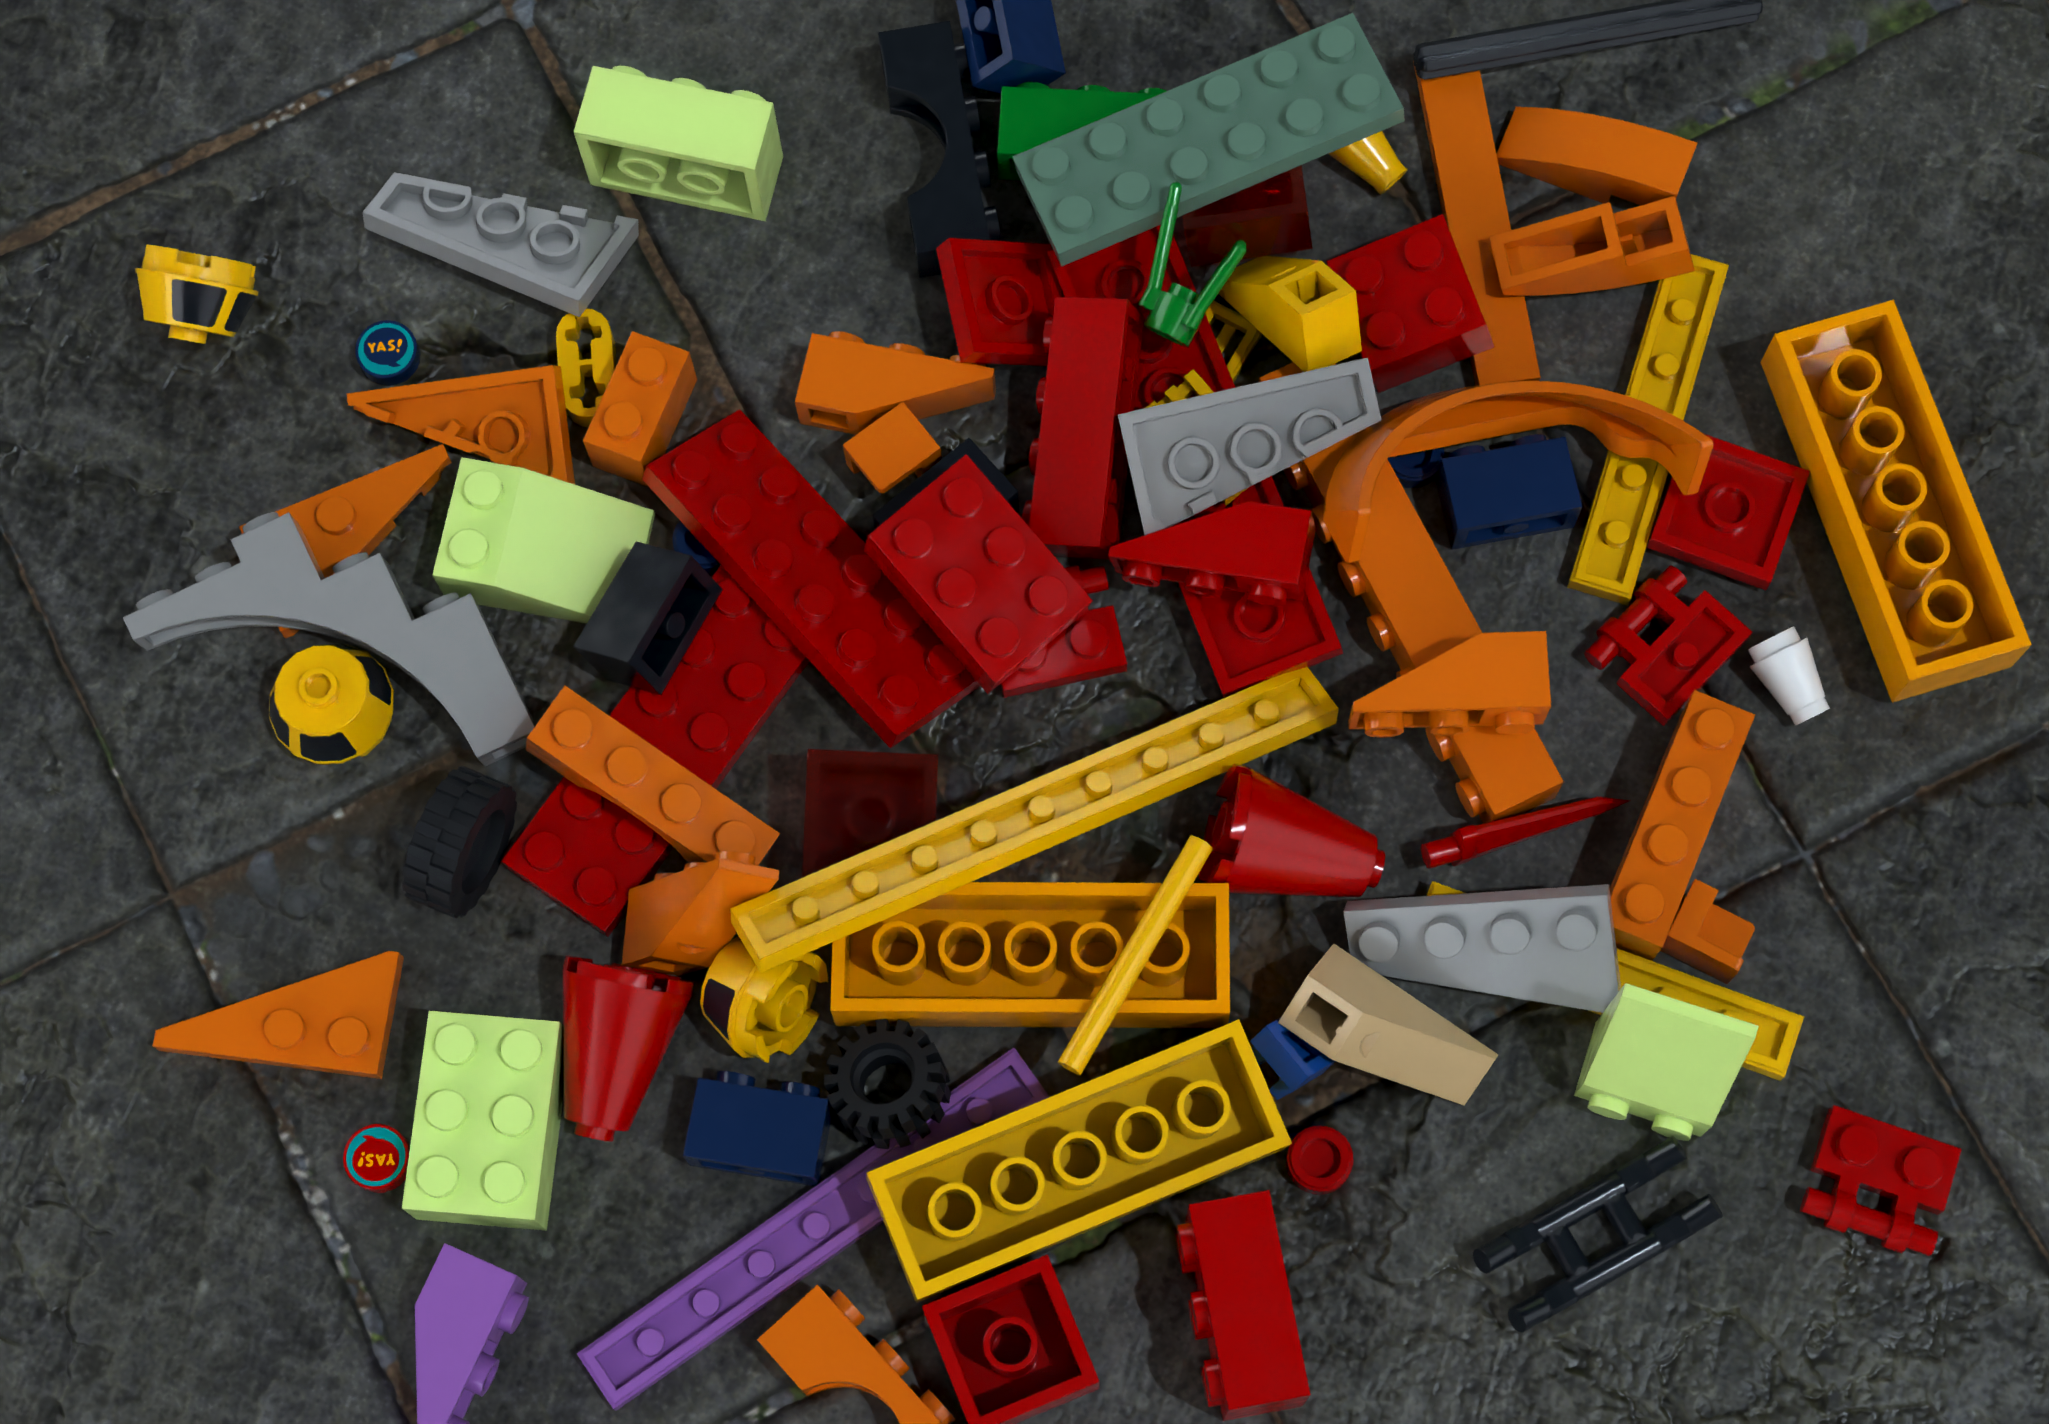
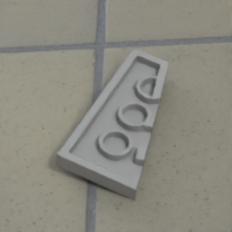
M396 172L391 175L363 211L364 228L577 317L582 315L639 236L638 219L617 215L615 222L612 223L588 218L587 209L562 205L560 212L530 207L527 204V198L505 193L500 198L488 199L473 196L469 186Z
M1368 358L1118 414L1144 535L1171 527L1381 421Z
M1609 884L1347 901L1344 909L1350 954L1382 976L1601 1013L1604 1012L1621 989Z

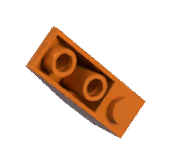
M835 331L831 332L829 336L812 333L795 398L799 423L857 435L902 401L918 420L988 402L995 398V368L986 367L984 363H961L959 355H953L949 359L928 356L921 349L904 343H894L889 348L867 344L862 338L847 332Z
M1546 631L1479 633L1354 701L1348 719L1349 729H1365V735L1377 738L1401 735L1404 733V728L1430 727V733L1439 736L1464 734L1469 731V726H1495L1496 732L1502 734L1530 732L1535 729V725L1544 723L1551 708Z
M723 851L715 854V860L706 863H686L683 871L677 873L655 874L654 881L629 889L621 965L676 976L709 968L717 954L737 933L731 924L730 908L768 893L779 880V870L755 865V857L753 855L742 852Z

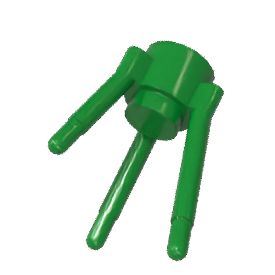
M1173 182L1170 185L1167 202L1164 207L1148 286L1138 305L1150 311L1144 323L1146 328L1171 342L1188 348L1205 316L1206 310L1234 272L1236 266L1245 255L1247 248L1244 240H1237L1199 294L1173 282L1168 292L1162 291L1182 192L1181 184Z

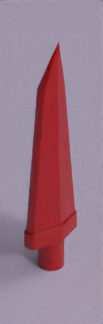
M1594 797L1480 825L1461 827L1448 837L1422 844V858L1428 869L1452 863L1455 867L1488 853L1596 817L1631 800Z

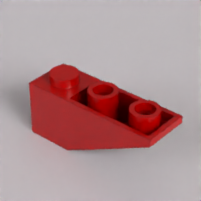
M1247 501L1111 546L1108 557L1115 572L1123 574L1122 579L1134 585L1158 587L1160 580L1185 583L1184 588L1187 591L1203 596H1221L1223 589L1246 592L1248 593L1247 598L1259 604L1283 606L1286 599L1303 601L1316 527L1311 510Z

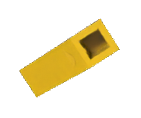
M1261 255L1236 267L1218 293L1303 372L1333 366L1335 363L1362 351L1356 290L1321 260Z

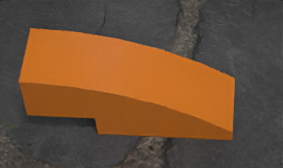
M1516 106L1497 151L1498 164L1601 203L1609 202L1611 195L1638 205H1644L1672 196L1677 197L1698 143L1658 129L1620 119L1584 112Z
M1675 196L1616 213L1613 212L1611 203L1607 202L1489 237L1502 293L1509 296L1576 294L1616 289L1695 271Z

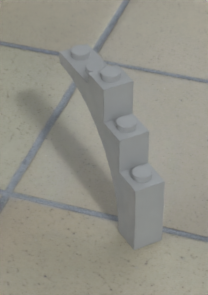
M277 512L258 516L243 526V534L230 539L240 559V563L231 566L230 562L212 565L195 576V584L174 594L171 589L152 593L137 602V611L123 617L132 639L146 651L180 638L212 630L236 627L291 628L311 631L349 642L373 652L397 666L425 687L445 707L460 727L476 757L484 766L525 748L527 737L536 726L483 613L471 593L461 598L458 593H450L436 598L423 607L425 615L415 619L389 564L380 553L369 557L368 553L363 552L347 557L333 566L332 569L335 574L325 578L301 526L289 512L280 517Z

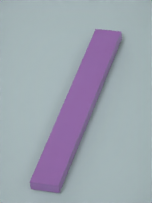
M1012 1048L951 1091L949 1104L940 1103L945 1113L941 1122L937 1123L931 1118L926 1122L931 1131L926 1137L922 1139L918 1132L914 1130L908 1133L912 1145L900 1148L895 1138H890L889 1149L877 1148L875 1144L578 1352V1357L611 1407L617 1411L881 1225L883 1219L867 1182L866 1172L1049 1098V1095L1017 1050Z

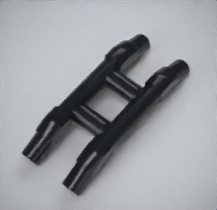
M1674 1136L1473 1251V1259L1480 1271L1487 1274L1546 1241L1564 1271L1566 1277L1508 1310L1509 1321L1515 1330L1521 1333L1529 1330L1723 1217L1719 1206L1710 1194L1703 1196L1650 1227L1648 1230H1645L1625 1195L1642 1187L1687 1159L1682 1146ZM1603 1209L1623 1244L1589 1263L1568 1228Z

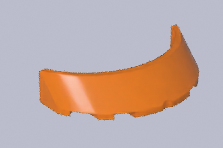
M1518 381L1441 391L1417 398L1381 416V421L1365 428L1350 443L1338 461L1329 482L1323 521L1346 563L1360 561L1371 515L1370 506L1374 487L1380 471L1389 457L1569 424L1583 427L1592 432L1608 450L1617 455L1628 458H1651L1659 462L1671 474L1683 495L1696 494L1699 491L1712 452L1713 440L1690 424L1660 408L1623 394L1586 385L1551 381Z

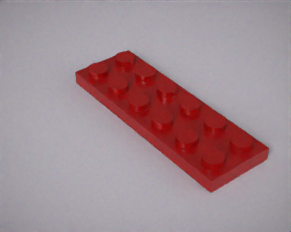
M740 409L646 465L642 480L890 749L980 687L978 682L863 550L865 542Z
M721 565L712 576V579L723 590L662 694L658 695L630 687L609 715L715 789L718 788L809 663L804 654ZM563 777L501 862L508 870L609 937L627 912L629 889L648 883L674 847L657 832L620 806L591 790L577 786L566 777Z

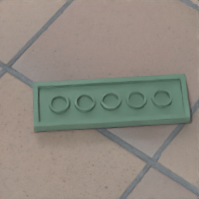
M1351 13L1012 156L1019 178L1062 267L1161 225L1169 188L1173 182H1179L1182 186L1178 218L1405 121L1404 107L1355 15Z

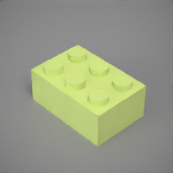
M598 66L592 67L574 128V135L590 185L766 221L783 160L773 102H768L760 95L745 90H736L729 94L706 89L702 84L687 78H675L672 81L651 78L641 71L628 66H615L612 69Z
M440 1011L428 1012L402 1209L417 1220L547 1231L564 1098L563 1025L560 1021Z

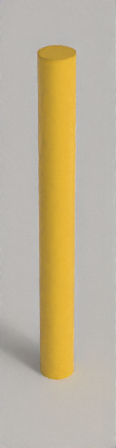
M1190 835L1057 1061L1072 1073L1082 1074L1212 852L1213 847L1206 841Z

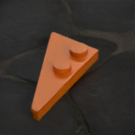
M542 366L346 393L348 406H354V410L362 412L369 417L398 425L422 434L429 439L488 458L498 464L525 468L575 484L561 366Z
M441 444L275 512L278 513L279 517L289 512L299 523L324 577L327 578L335 574L332 568L341 560L363 552L370 555L397 526L394 520L419 493L425 496L440 480L441 473L445 467L452 462L444 444ZM245 524L239 526L242 534L244 533L242 528ZM278 627L285 639L294 636L299 631L298 629Z
M387 951L169 1025L155 1031L153 1047L163 1052L382 1079L404 957L400 952Z

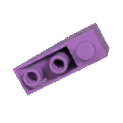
M444 1243L415 1303L417 1424H470L469 1421L463 1418L474 1395L484 1396L493 1382L500 1362L493 1355L504 1331L509 1334L515 1332L525 1314L529 1297L522 1294L527 1283L520 1277Z

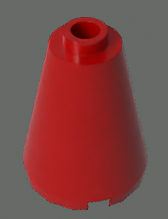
M1233 764L1227 770L1216 796L1227 798V801L1223 802L1217 816L1209 815L1203 840L1209 843L1213 850L1198 874L1200 880L1205 881L1204 883H1229V893L1361 897L1367 886L1375 888L1378 885L1384 869L1385 851L1377 849L1378 841L1376 835L1250 767Z
M565 956L563 965L564 1118L576 1122L574 1134L612 1142L615 1130H630L692 997L693 981L680 980V977L623 966L617 963L604 964L603 966L594 964L593 959Z

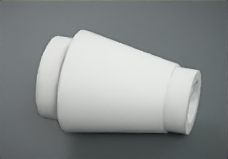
M1794 626L1748 649L1755 663L1750 668L1786 714L1790 715L1795 726L1830 709L1824 698L1825 693L1808 638L1801 640Z

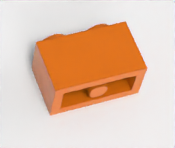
M634 331L631 332L583 439L593 467L649 487L642 480L646 465L665 454L698 380L689 351Z

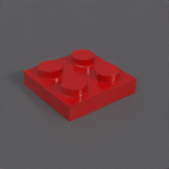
M948 238L936 248L961 363L1047 366L1049 354L1044 349V325L1048 317H1053L1055 297H1063L1058 278L1047 253L1052 250L1051 244Z
M1705 434L1713 440V448L1698 493L1683 495L1673 477L1671 478L1646 548L1767 590L1773 579L1810 471Z

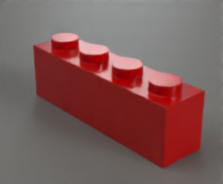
M1055 297L1053 317H1048L1044 325L1043 343L1046 353L1049 354L1046 377H1042L1037 386L1036 404L1039 414L1042 415L1039 438H1035L1032 441L1030 447L1029 466L1032 475L1035 477L1032 500L1026 501L1022 519L1055 557L1109 559L1110 547L1120 542L1128 459L1118 414L1134 411L1144 315L1128 299Z

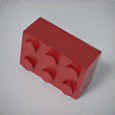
M967 454L871 532L863 549L987 694L992 692L1083 615L1093 602Z
M1270 1190L1189 1204L1185 1224L1177 1225L1178 1233L1175 1234L1182 1274L1194 1272L1198 1291L1190 1292L1191 1300H1188V1307L1195 1340L1207 1338L1211 1359L1203 1360L1204 1367H1201L1208 1408L1220 1406L1223 1421L1302 1407L1311 1394Z

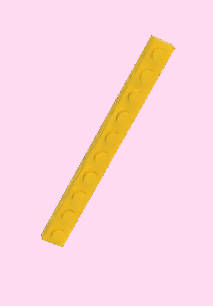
M1308 667L1272 677L730 908L731 924L759 972L763 973L1222 774L1233 764H1245L1335 725L1339 708Z

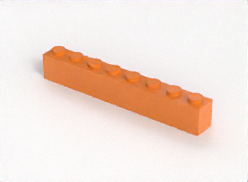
M1292 362L1260 377L1259 382L1302 373L1303 371ZM1361 430L1284 469V473L1295 490L1303 488L1313 505V508L1309 510L1312 511L1316 527L1315 531L1323 543L1326 544L1332 541L1342 559V562L1338 563L1341 579L1352 597L1361 595L1371 613V616L1367 617L1369 631L1381 651L1384 652L1390 649L1401 669L1396 672V678L1482 633L1388 459L1382 467L1374 487L1370 506L1371 515L1361 559L1352 563L1344 561L1323 521L1324 505L1334 469L1350 443L1363 431ZM1469 726V731L1464 734L1439 736L1431 734L1430 727L1425 728L1428 741L1441 762L1449 759L1460 779L1455 784L1464 809L1472 818L1479 815L1483 824L1521 815L1555 799L1564 783L1535 729L1521 734H1502L1496 732L1495 726Z

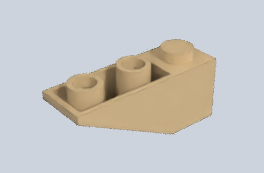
M1336 944L1330 947L1307 975L1278 1022L1336 1062L1464 1106L1498 1057V1054Z

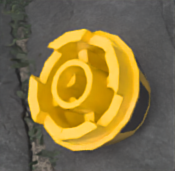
M146 244L142 267L135 268L143 319L149 322L169 325L168 337L173 339L206 344L208 333L234 337L259 291L253 290L256 266L212 255L206 256L178 251L179 249Z
M347 644L315 645L295 653L282 666L270 692L269 719L277 739L294 756L315 764H340L358 756L364 757L368 755L383 740L392 721L394 689L385 668L368 652Z
M738 936L722 948L707 971L701 990L700 1005L702 1013L742 1058H758L769 1063L770 1056L777 1051L791 1055L807 1038L820 1013L810 1009L816 992L817 982L828 983L826 963L817 954L809 952L760 973Z

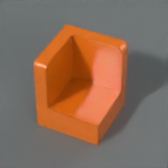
M903 401L843 444L846 465L853 474L861 471L879 493L887 492L913 472L919 478L942 459L940 446Z
M1694 879L1683 895L1663 948L1660 951L1728 984L1737 975L1744 962L1742 956L1755 931V926L1751 922L1713 904L1719 890Z

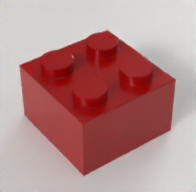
M1443 214L1326 261L1328 267L1356 290L1362 346L1361 355L1362 358H1368L1373 383L1378 393L1495 347Z
M1048 1254L922 1306L968 1424H1017L1096 1391L1100 1387L1099 1378Z

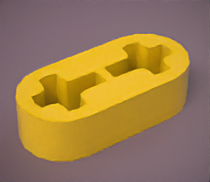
M586 308L580 317L570 313L562 317L556 331L558 366H561L566 412L574 423L582 427H589L617 365L615 340L608 320L602 313ZM586 328L591 329L595 339L591 340L590 344L591 359L582 358L576 340L580 339V330ZM593 376L598 393L601 395L596 397L595 407L584 408L581 399H579L585 394L584 377Z

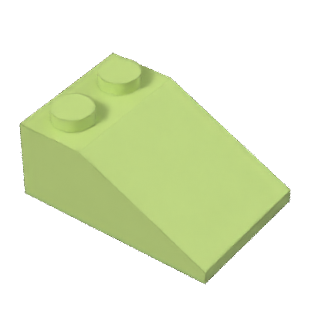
M461 457L432 576L443 595L458 593L461 598L471 593L478 605L587 624L635 542L649 544L655 512L652 509L525 468Z
M1625 983L1595 1022L1574 1096L1589 1100L1587 1107L1589 1110L1608 1118L1625 1120L1629 1113L1653 1121L1651 1129L1669 1138L1674 1136L1677 1140L1689 1141L1692 1134L1701 1137L1713 1126L1756 1038L1759 1026Z

